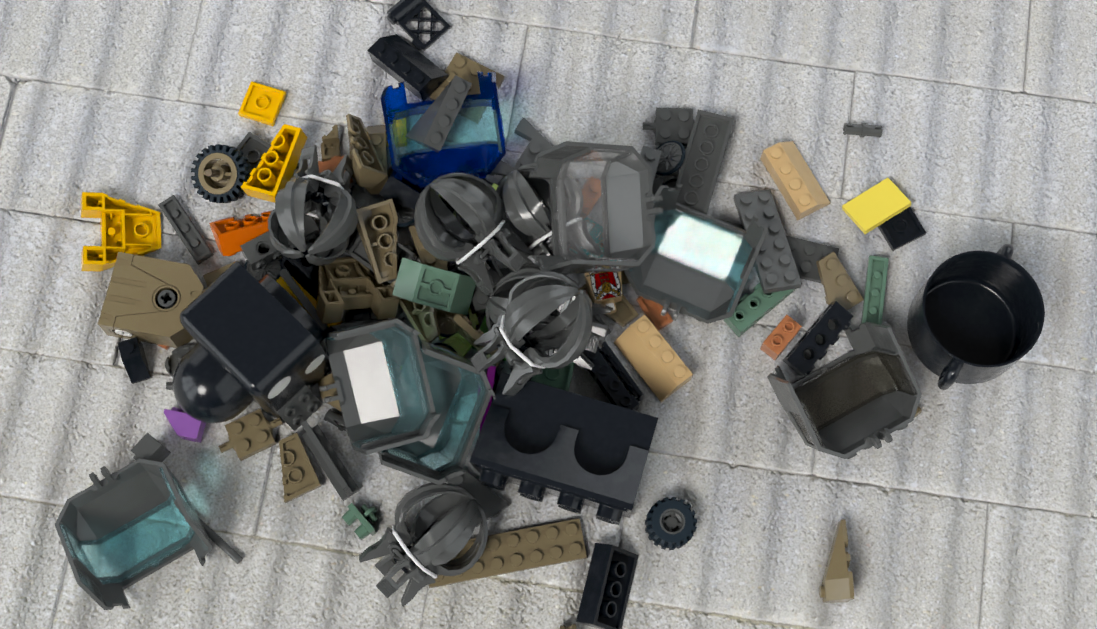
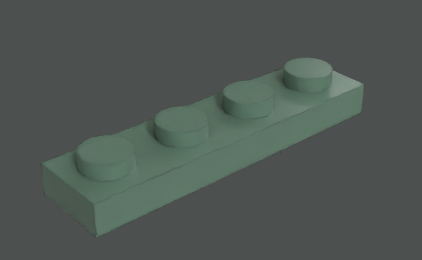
M872 255L868 257L861 324L870 322L882 325L889 258Z

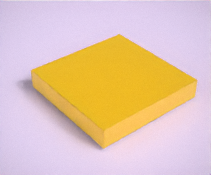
M251 81L238 114L241 117L274 126L286 97V92Z

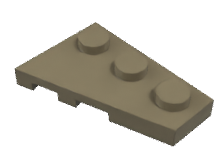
M298 433L280 440L284 502L287 503L321 487V483Z

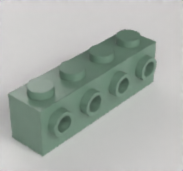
M759 283L754 287L752 294L749 295L747 293L739 300L740 304L736 306L732 317L726 318L723 321L740 337L796 289L763 294L761 284Z

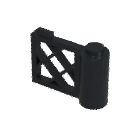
M400 0L387 11L389 22L393 25H399L413 39L411 43L418 50L422 49L425 51L451 28L426 0ZM426 8L431 13V18H420V12ZM410 21H418L417 30H410L406 24ZM420 22H431L430 31L419 30ZM432 22L441 23L444 28L441 31H432ZM419 34H430V40L423 44L419 40Z

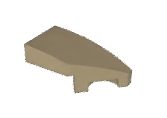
M334 125L332 127L333 130L327 136L324 135L322 137L321 156L323 162L331 160L334 156H341L338 125Z

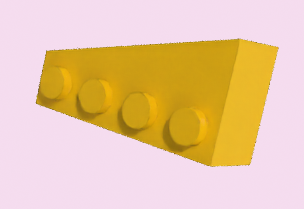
M286 124L282 126L271 142V147L267 153L264 152L258 166L253 168L247 182L242 184L241 188L247 196L275 203L278 191L285 188L287 182L293 177L301 150L306 143L307 136L301 128Z

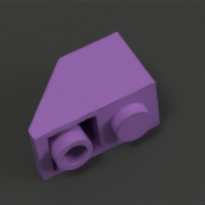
M172 407L171 410L164 409L165 416L181 439L201 443L206 423L183 413L182 409Z

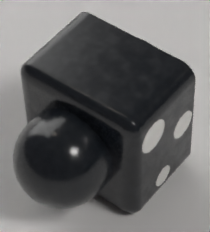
M235 261L180 313L182 326L197 341V344L178 363L173 376V392L182 410L198 421L204 423L226 422L238 416L253 401L271 417L280 418L281 416L277 411L305 385L309 389L313 388L331 370L329 358L320 345L326 338L325 332L316 321L272 277L265 274L257 281L238 261Z

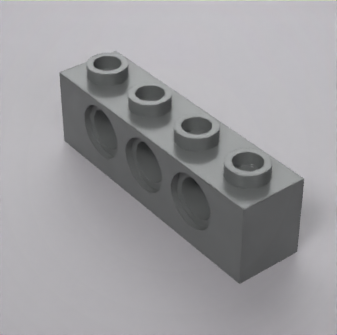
M304 214L305 243H312L320 236L319 228L311 216ZM269 231L240 246L244 257L253 271L263 269L269 262L273 260L278 261L283 258V255L272 245ZM288 239V248H295L296 246ZM262 249L269 250L266 254L260 253Z

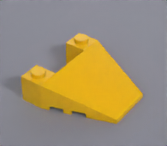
M82 192L80 200L81 218H100L101 246H83L81 252V271L101 272L114 267L118 252L144 256L161 249L160 212L127 203L122 199L118 200L109 197L104 193Z

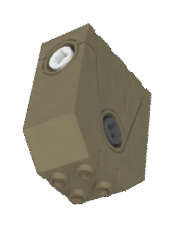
M118 252L98 325L108 336L124 339L137 337L141 342L178 348L194 339L182 326L180 313L205 288L189 264Z

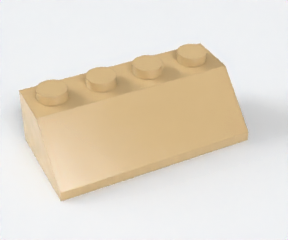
M793 141L779 142L763 150L760 159L797 221L830 204V201Z
M643 315L631 324L614 341L615 346L660 402L664 401L692 379V372L646 315Z

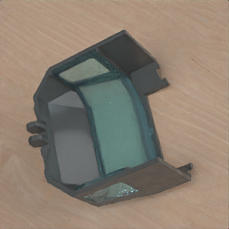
M677 184L675 188H669L667 185L660 186L655 195H661L663 201L653 203V208H663V214L655 215V248L640 266L624 270L625 275L637 295L664 306L660 315L665 316L668 308L675 310L672 314V320L676 321L679 313L707 324L732 317L764 242L768 228L765 225L759 224L758 217L754 213L748 230L745 231L676 203L683 184Z
M397 318L362 324L325 334L327 355L334 383L320 386L319 388L323 392L336 388L337 395L327 396L322 400L323 403L339 400L345 429L353 450L365 455L426 439L435 421L441 415V413H436L417 337L418 334L422 333L409 327Z
M420 339L419 345L436 413H441V415L435 421L426 439L379 451L378 455L381 465L440 485L453 477H458L465 473L463 467L490 398L495 396L484 370L477 373L472 362L465 357ZM412 356L401 384L399 383L407 416L396 435L416 430L426 413Z
M138 459L112 474L103 466L100 469L105 478L101 481L92 472L89 474L93 485L67 499L55 523L77 584L104 610H113L114 606H122L123 609L131 608L124 589L192 550H195L199 562L203 566L206 562V554L210 553L213 549L205 528L181 483L164 462Z

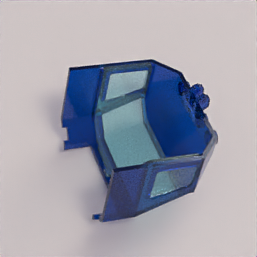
M477 71L480 93L466 96L439 153L405 137L435 100L407 103L404 82L398 83L399 87L393 88L392 85L384 87L380 98L392 169L412 184H419L420 187L428 186L438 177L449 173H465L480 179L490 175L506 154L496 72H488V75H483L482 71Z

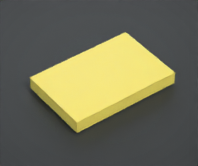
M886 178L842 205V210L864 234H867L909 208L911 201L889 178Z

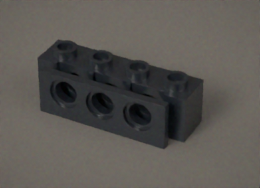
M606 341L602 343L601 349L599 346L597 347L596 353L584 350L582 353L594 364L593 369H589L588 372L610 403L633 411L638 410L640 405L638 401L643 399V393Z

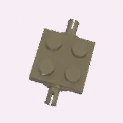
M258 409L224 425L229 435V441L219 445L220 451L223 453L233 448L240 461L276 445L272 429L283 425L280 418L269 422L262 410Z

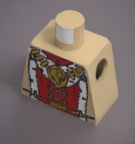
M621 271L585 273V283L593 302L613 308L611 313L607 314L617 312L615 303L622 301Z

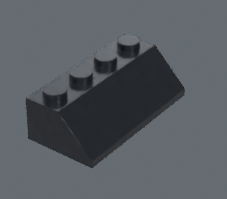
M397 34L379 38L367 50L375 64L423 102L449 77L447 73Z
M595 543L576 622L598 629H622L639 555L614 545Z

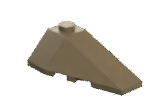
M347 114L346 120L352 169L356 182L361 187L373 189L387 177V174L362 119Z
M388 199L357 208L358 223L356 226L377 283L397 278L396 243L398 216L393 200Z
M396 280L390 284V286H391L393 289H394ZM398 297L399 304L414 329L422 333L418 334L421 340L432 343L440 336L433 307Z
M845 519L840 520L837 524L822 586H819V596L823 598V603H847L854 599L853 573L848 571L851 558L850 554L845 551V548L848 547Z

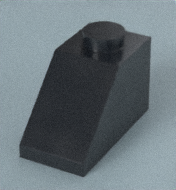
M137 337L118 342L121 359L131 383L134 384L151 379L142 342Z

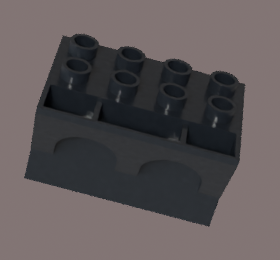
M501 372L495 396L470 459L472 466L480 473L479 481L482 482V485L504 491L507 482L520 485L518 489L520 496L538 502H543L545 493L559 497L557 501L559 508L581 514L583 504L598 509L596 519L615 525L620 524L622 516L630 518L658 418L528 380L516 395H504L502 392L510 374Z

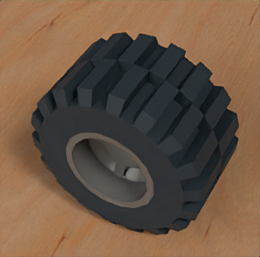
M666 497L661 501H657L646 515L645 531L649 534V540H653L655 546L660 545L661 549L664 550L666 548H669V550L679 549L686 545L694 536L693 534L697 528L695 526L697 518H694L695 511H691L689 503L687 505L684 504L685 500H676L677 497H672L671 499Z

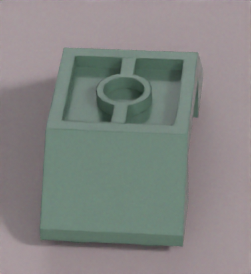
M402 257L392 295L447 312L467 315L476 283L469 275L451 272Z

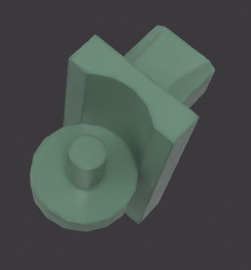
M353 503L347 506L349 510L342 518L349 526L357 519L362 523L354 530L361 540L370 534L373 536L377 533L367 521L368 518L373 523L377 521V517L374 515L377 511L375 506L368 508L364 504L361 507L364 512L363 515Z

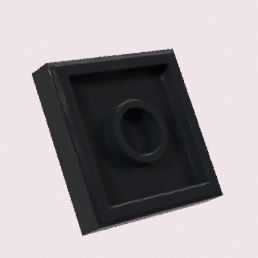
M911 207L878 226L892 251L926 235V231Z

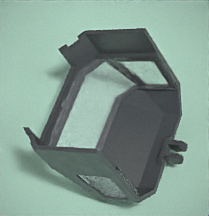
M565 141L538 153L534 161L537 164L535 171L530 172L529 178L549 179L553 256H532L535 261H539L540 270L542 272L552 271L565 274L620 272L640 266L655 248V215L663 214V208H653V203L663 201V197L652 194L653 176L651 174V167L633 146Z

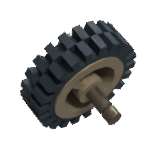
M215 144V146L210 145L208 149L204 148L201 150L203 153H198L196 156L198 160H194L192 163L196 165L195 168H191V172L195 174V176H191V180L196 182L193 186L199 189L197 193L203 195L202 198L214 203L237 201L238 197L244 195L241 188L242 184L247 182L248 177L251 176V172L248 171L251 165L246 163L248 158L242 156L244 154L242 151L228 145Z

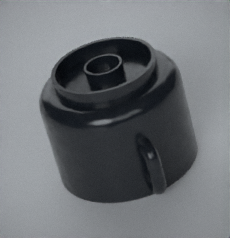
M1011 244L1003 245L997 253L990 251H968L947 259L932 273L911 303L907 319V332L911 347L921 363L928 370L939 376L938 387L941 390H947L954 382L977 384L997 378L1033 348L1042 332L1045 310L1040 289L1027 270L1011 259L1014 252Z

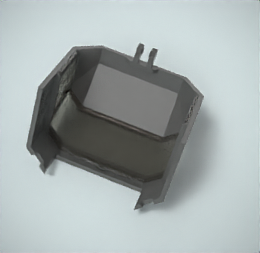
M865 322L859 325V329L852 330L851 327L847 328L845 333L853 350L792 384L786 381L778 365L775 368L776 373L774 374L773 372L767 376L780 404L805 445L820 452L843 459H850L855 457L857 452L862 449H869L872 446L876 449L881 448L880 440H885L887 443L892 442L891 433L896 430L905 429L908 423L914 420L922 393L890 326Z

